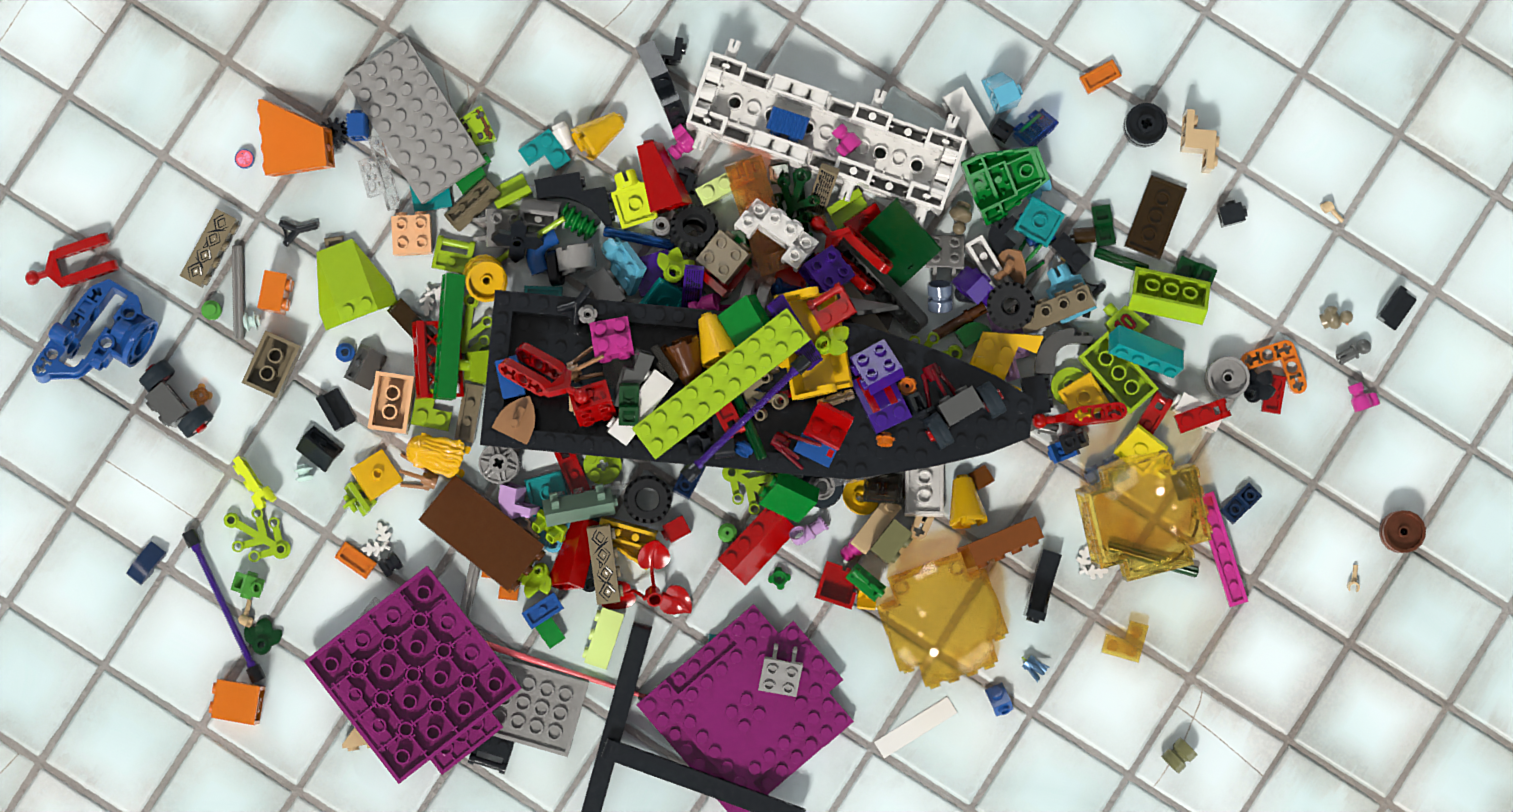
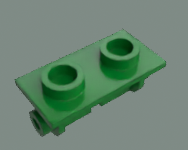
M858 563L855 564L845 577L874 602L885 593L884 589L886 586Z

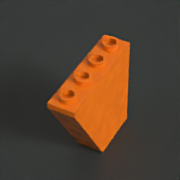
M258 99L257 112L260 117L259 131L262 138L261 151L264 160L262 167L265 175L276 177L335 168L332 129L272 101Z

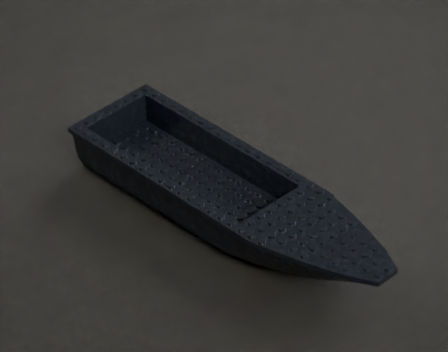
M495 290L480 445L686 465L690 461L694 462L696 459H700L701 453L689 454L686 437L655 459L636 434L626 446L608 433L606 425L610 420H600L594 422L591 426H579L574 412L569 411V393L548 398L545 395L539 396L525 389V395L503 399L495 361L516 355L515 350L522 343H529L560 360L565 366H567L566 363L575 359L593 344L588 323L579 321L578 325H573L568 315L562 312L558 313L556 307L560 304L575 301L577 297ZM586 298L580 306L581 308L585 305H592L597 310L598 315L594 322L628 316L634 354L636 348L651 352L654 355V359L649 370L656 369L674 383L654 410L685 387L662 353L661 347L665 344L668 347L672 346V341L688 335L694 336L697 334L699 338L698 320L701 318V315L712 312V314H717L718 316L723 312ZM573 309L567 310L565 312L569 313L572 316ZM767 315L771 321L773 316ZM842 322V326L849 328V336L845 343L848 346L847 354L850 366L852 365L851 356L885 339L901 364L905 376L915 379L917 383L915 393L921 392L927 407L924 384L920 375L923 374L922 368L936 363L938 367L940 366L955 390L965 385L968 388L973 386L975 390L977 387L990 381L996 390L999 389L1002 393L1007 411L996 418H991L983 407L950 426L949 430L954 438V442L941 450L934 441L931 442L926 434L928 430L921 417L910 418L882 431L891 433L895 441H893V446L881 447L877 445L876 436L880 435V433L875 435L853 387L803 400H792L791 397L788 398L789 403L783 409H775L771 402L765 403L762 408L767 410L768 416L766 419L758 421L755 416L751 417L767 453L766 458L757 460L754 451L748 458L742 457L735 452V458L715 459L714 454L703 466L846 480L930 468L989 454L1030 438L1033 398L996 375L939 350L864 324ZM594 350L577 362L578 365L594 359ZM634 355L624 360L615 358L607 363L595 362L581 369L582 374L579 376L603 372L604 375L581 380L576 383L573 380L571 381V386L582 387L606 379L612 399L622 366H631ZM519 360L520 364L542 375L551 383L555 381V379H552L551 377L543 374L542 372L532 368L531 366ZM779 367L780 372L772 374L773 379L770 382L758 387L761 392L767 393L768 390L774 387L785 376L787 368ZM851 371L852 381L859 378L858 375L854 376ZM940 377L939 379L947 393V396L950 395L951 398L954 397L955 395L951 392V390L945 384L943 379ZM927 379L931 404L937 407L939 405L938 401L946 396L942 394L935 380L930 382ZM789 382L780 391L789 390ZM848 389L853 390L854 399L845 400V402L833 406L840 411L849 412L854 417V420L829 468L796 453L800 457L797 461L804 467L801 470L770 444L778 431L783 434L786 430L791 434L801 436L817 406L818 399H826L827 396L839 392L844 393ZM530 396L535 411V426L527 445L492 428L496 418L508 404L519 398ZM614 406L617 415H616V416H613V417L617 418V416H618V407H617V406ZM937 409L931 411L932 414L935 412L939 413ZM759 411V416L763 418V413ZM712 416L710 417L712 425L708 426L709 430L698 432L695 429L689 435L706 432L714 442ZM745 431L733 435L734 449L736 448L735 444L737 441L741 442L744 440L750 443ZM789 438L791 443L788 448L794 452L798 440Z

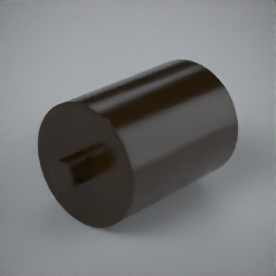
M1095 227L1073 228V235H1070V238H1073L1076 244L1095 243Z

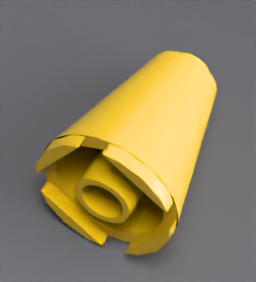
M612 112L572 128L571 131L574 133L571 135L581 152L585 151L588 154L585 157L593 161L623 130L625 120L620 113Z
M712 312L702 314L698 320L701 363L703 368L709 369L736 348L717 314H712Z
M967 474L957 475L952 484L950 527L952 526L954 529H967L976 523L977 527L988 522L987 515L972 478L968 477Z

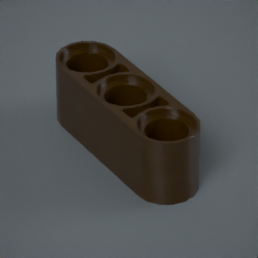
M400 298L387 312L413 339L412 322L422 320ZM426 326L427 334L433 338L435 334Z

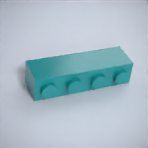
M1121 325L1117 326L1109 334V354L1170 378H1174L1184 369V350Z

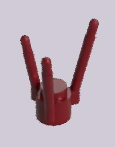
M936 363L922 368L923 374L920 376L923 380L928 408L932 404L927 379L930 382L935 380L942 394L947 396L939 379L941 377L951 392L956 395L955 388L944 375L940 366L938 367Z
M786 430L783 434L778 431L770 444L801 470L804 467L797 461L800 457L788 448L791 443L789 438L819 447L822 446L819 442L791 434Z

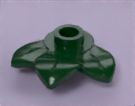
M263 617L257 622L255 627L244 628V638L246 642L252 645L256 654L265 655L269 653L272 646L280 642L282 630H273L270 620L267 617ZM264 642L265 646L259 648V643Z

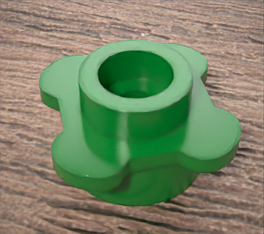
M776 567L772 576L768 577V582L775 584L777 589L782 590L785 583L791 579L789 573L783 572L781 567Z

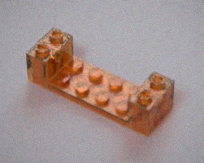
M760 153L723 165L740 217L745 210H748L756 198L771 208L773 206L778 209L766 174L768 172ZM758 229L748 239L759 274L762 277L792 267L786 262L784 264L781 262V258L787 250Z

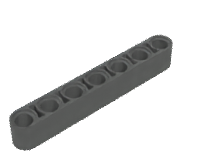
M845 238L841 241L836 249L873 281L876 287L871 293L881 303L899 306V310L889 312L909 333L917 334L928 324L927 315L888 274H883L874 267Z

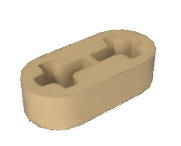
M916 516L910 528V531L913 533L911 536L917 540L925 538L934 517H927L924 522L922 521L923 517ZM920 523L924 524L922 527L924 534L916 536V532L913 531L914 528H918Z

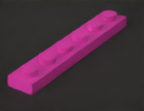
M1214 491L1194 497L1229 607L1249 602Z

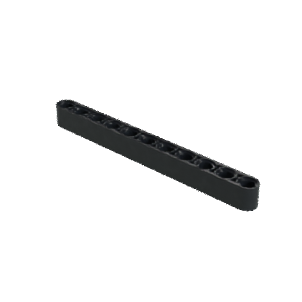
M633 622L581 812L602 811L615 762L602 758L601 754L607 738L621 742L652 630L650 625Z
M607 738L601 754L602 758L751 812H806V809L614 739Z

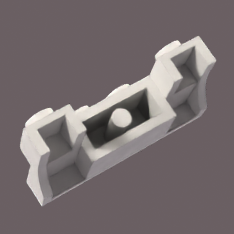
M758 198L755 199L748 210H745L734 224V229H740L747 234L746 237L748 239L758 229L785 248L787 251L782 256L781 262L783 264L786 262L792 266L793 271L796 273L819 246V241L806 233L799 221L796 219L791 220L787 217L785 211L780 208L776 209L773 206L771 208Z

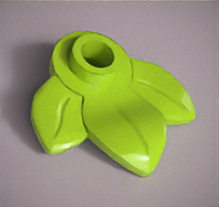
M679 247L672 249L668 255L659 252L657 257V264L663 270L664 278L670 283H677L684 276L685 264H695L694 260H683ZM669 272H674L675 277L671 276Z
M847 326L833 327L826 332L820 329V337L815 342L818 352L823 355L831 353L834 356L845 353L848 350V346L844 342L849 336V328Z
M544 563L536 564L532 572L528 576L524 575L520 580L522 582L521 585H524V593L528 599L538 590L546 595L550 592L552 579L549 576V567Z

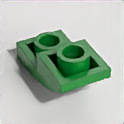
M552 617L535 627L549 649L566 639Z

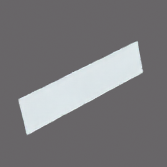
M947 696L874 743L883 758H886L957 714V711Z

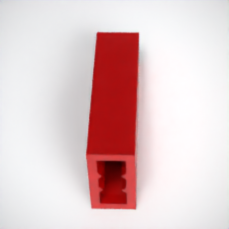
M649 139L644 141L642 145L637 146L650 212L662 214L684 205L692 204V200L663 143Z
M592 519L571 522L549 575L552 579L551 587L561 591L584 589L591 560L587 526L599 525V522Z

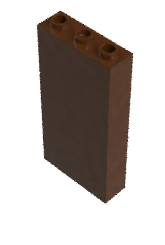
M456 475L453 476L418 519L424 526L509 593L512 590L515 592L522 583L520 580L523 576H528L534 569L532 565L535 561H540L546 554L544 551L546 547Z

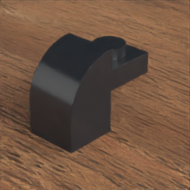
M1013 215L1010 218L1005 217L998 224L1001 227L1000 229L993 224L988 232V245L997 256L1006 249H1013L1016 245L1005 235L1017 222Z

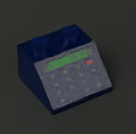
M1043 108L1039 112L1034 110L1028 116L1030 120L1025 124L1021 122L1013 129L1015 133L1012 136L1022 148L1036 146L1058 126L1059 122Z

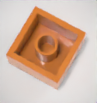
M264 270L257 308L262 311L285 315L291 305V300H288L289 293L293 292L294 289L292 277L285 273Z

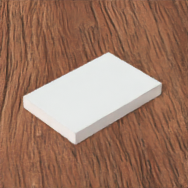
M944 464L905 471V516H944Z

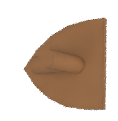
M1016 249L1002 251L997 257L1002 270L994 275V279L1000 281L1009 275L1014 282L1024 285L1026 265L1022 252Z
M530 396L519 398L508 404L500 412L492 428L527 445L535 426V411Z

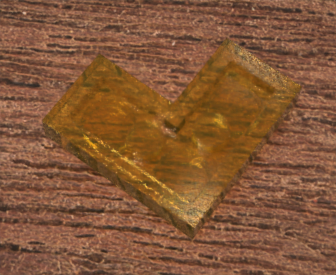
M1129 620L1125 638L1106 634L1101 652L1139 663L1149 626Z

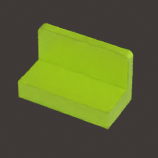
M519 174L496 186L501 195L494 200L497 209H504L533 194L524 175Z
M859 188L852 192L850 202L844 201L845 197H843V200L840 199L826 208V212L837 229L844 227V221L868 207Z

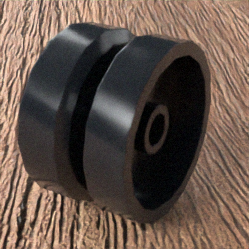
M1146 102L1136 105L1124 119L1123 131L1125 137L1136 147L1146 148L1153 146L1160 141L1167 130L1166 114L1160 107L1152 103ZM1142 123H1146L1148 127L1146 129L1143 128L1144 124Z

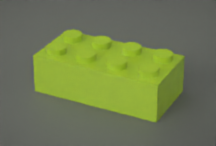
M1136 266L1130 283L1127 309L1203 325L1208 311L1211 282Z
M1107 331L1077 359L1092 373L1094 378L1115 402L1125 404L1127 415H1130L1159 388L1137 364L1108 353L1110 333Z

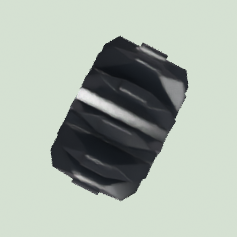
M329 117L327 118L329 124L326 125L322 121L321 125L338 132L336 137L333 138V145L335 144L338 150L340 149V142L342 145H346L343 138L349 139L344 134L347 132V128L344 127L346 122L341 121L339 123L338 117L332 122V119Z

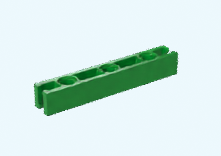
M445 273L442 275L433 399L452 401L456 399L465 287V275Z

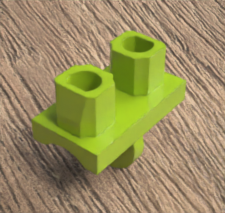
M351 481L344 488L347 492L343 496L346 504L342 506L344 510L349 507L353 513L359 510L364 517L377 503L376 499L370 502L368 497L365 499L360 493L363 490L357 481L354 483Z
M542 509L537 512L536 519L531 528L536 533L544 530L546 532L545 538L551 544L557 541L562 543L568 530L565 526L566 524L547 527Z

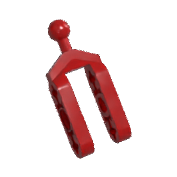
M815 216L812 218L811 227L827 236L825 249L831 245L836 249L845 238L851 246L883 274H888L893 268L892 262L852 227L846 226L832 231L826 226L823 217ZM841 253L843 260L852 267L855 274L850 282L864 294L870 295L876 287L873 281Z
M101 233L50 251L45 270L40 272L31 270L25 275L26 283L36 285L40 279L49 277L61 288H65L118 271L117 260H111L63 276L58 261L109 244L111 241L108 233Z
M522 343L516 348L515 354L523 363L555 379L553 383L510 358L504 359L498 365L501 375L536 395H545L549 398L569 393L580 404L587 402L589 399L586 389H576L571 386L572 371L567 369L563 362L529 343Z
M1121 402L1079 406L1055 416L1036 414L1032 419V423L1038 429L1052 423H1065L1074 427L1113 423L1126 416L1127 407ZM1096 408L1102 409L1101 411H1099L1100 419L1094 416V410ZM1087 409H1090V417L1085 416L1082 418V421H1079V418H1075L1078 410L1081 413H1088ZM1114 409L1115 411H1119V415H1117V413H1111L1109 414L1110 416H1108V412H1111Z

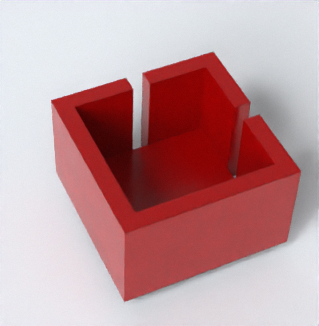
M826 561L814 598L852 610L857 594L853 592V589L858 588L845 578L851 571V568L846 567V570L843 571V566Z

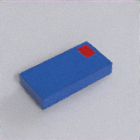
M802 433L801 436H800V437H803V438H807V439L816 441V440H814V439H812V438H810V437L804 435L803 433ZM798 441L794 448V452L829 468L837 450L823 443L819 447L802 441Z

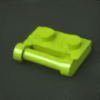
M438 234L431 268L463 274L465 265L474 256L476 242L445 238L444 235ZM442 246L466 249L468 253L464 255L444 251Z

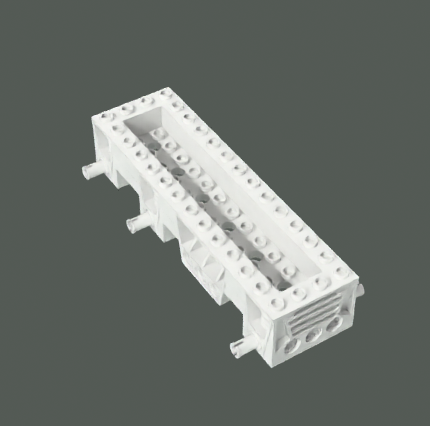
M730 38L727 50L723 55L710 52L686 120L687 131L697 134L692 148L697 150L700 143L699 151H704L707 139L710 138L780 163L788 162V166L797 169L807 167L814 175H818L821 164L825 163L840 169L836 182L843 184L838 196L841 200H843L845 193H847L844 201L850 202L853 189L859 188L861 191L890 201H894L898 197L902 205L916 209L914 218L916 220L920 218L919 224L922 227L926 214L936 217L940 216L967 139L954 134L960 117L955 116L952 123L954 115L948 114L944 130L932 127L927 130L893 118L894 114L884 111L882 106L887 92L882 91L879 98L880 89H875L871 105L859 102L855 105L833 97L829 91L776 73L768 75L748 68L746 63L736 59L741 42L736 40L733 47L735 39ZM731 99H739L741 102L740 106L732 108L729 104ZM773 106L808 117L810 118L809 123L813 126V131L805 133L804 139H799L798 143L788 140V135L782 133L780 137L770 134V129L766 128L768 123L766 113L772 111ZM842 123L847 127L848 132H854L862 141L852 153L845 157H842L835 150L839 142L832 135V132ZM878 148L885 150L886 156L880 159L875 156V151ZM912 162H921L922 169L914 171L911 167Z

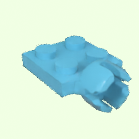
M615 237L616 240L609 238L601 247L602 253L611 262L610 270L629 296L635 295L647 268L627 241L622 242L618 237Z
M1066 263L1057 266L1061 276H1059L1056 268H1052L1047 272L1051 287L1046 292L1050 299L1055 298L1054 294L1065 290L1066 293L1072 291V286L1081 282L1086 285L1081 273L1073 275ZM1097 306L1061 320L1062 325L1096 309Z

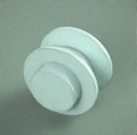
M254 311L253 315L249 316L245 312L243 316L244 328L247 331H250L251 327H255L258 330V326H261L260 315H256Z
M308 464L298 465L297 469L294 470V472H298V477L295 480L299 482L312 480L314 475H311L309 470L313 467H309Z

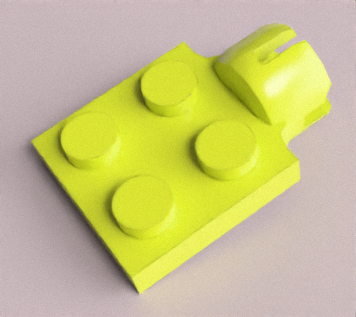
M634 169L625 170L629 180L626 182L622 171L614 175L617 190L611 192V196L622 229L658 218L657 213L650 212L645 184L638 180Z
M1139 424L1114 449L1115 455L1143 476L1151 472L1159 479H1164L1167 476L1165 474H1169L1172 471L1175 463L1165 453L1168 450V446Z
M237 456L233 459L235 463L233 465L234 470L238 475L244 477L245 481L243 483L248 491L254 492L251 500L256 508L260 510L266 507L264 498L270 502H274L277 499L269 486L264 487L245 457Z

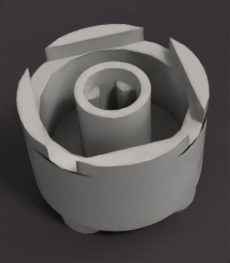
M588 243L569 245L567 249H562V247L556 248L559 272H562V276L572 275L577 270H580V273H588L595 270L597 263L594 243L589 245Z

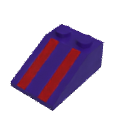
M860 377L852 381L853 388L875 435L912 418L896 383L870 395L868 390L864 391L859 383Z

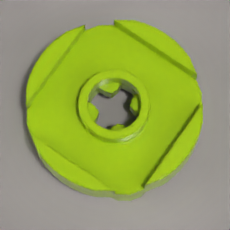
M1066 367L1058 371L1053 376L1050 386L1054 399L1065 405L1057 392L1063 389L1069 381L1073 383L1085 374L1075 367Z
M586 455L583 468L586 476L592 482L606 485L612 483L619 476L622 470L621 458ZM600 460H603L604 463H608V466L605 467V471H602L601 468H597V465L600 464Z

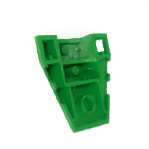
M1038 146L981 153L961 161L965 180L986 226L1006 217L1008 211L1015 205H1020L1022 203L1021 200L1028 194L1034 193L1050 179Z

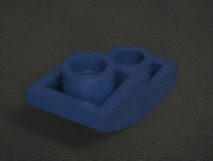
M706 466L700 469L702 472L691 483L681 473L672 492L689 500Z
M1247 483L1220 509V512L1233 525L1262 495L1250 483Z
M151 541L136 558L126 574L142 585L153 574L154 568L166 556V552Z

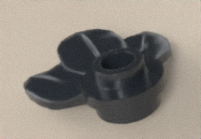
M1253 369L1249 371L1250 381L1244 392L1246 400L1256 403L1260 399H1270L1276 392V389L1271 386L1273 382L1272 371L1266 370L1260 374H1257Z

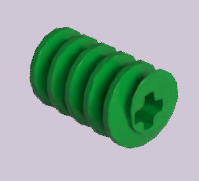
M568 202L560 213L559 218L564 216L566 219L564 221V228L568 229L572 226L571 233L578 230L577 237L584 235L583 240L586 242L594 236L601 223L595 226L594 218L588 221V214L581 217L582 210L575 213L576 206L569 209L570 202Z

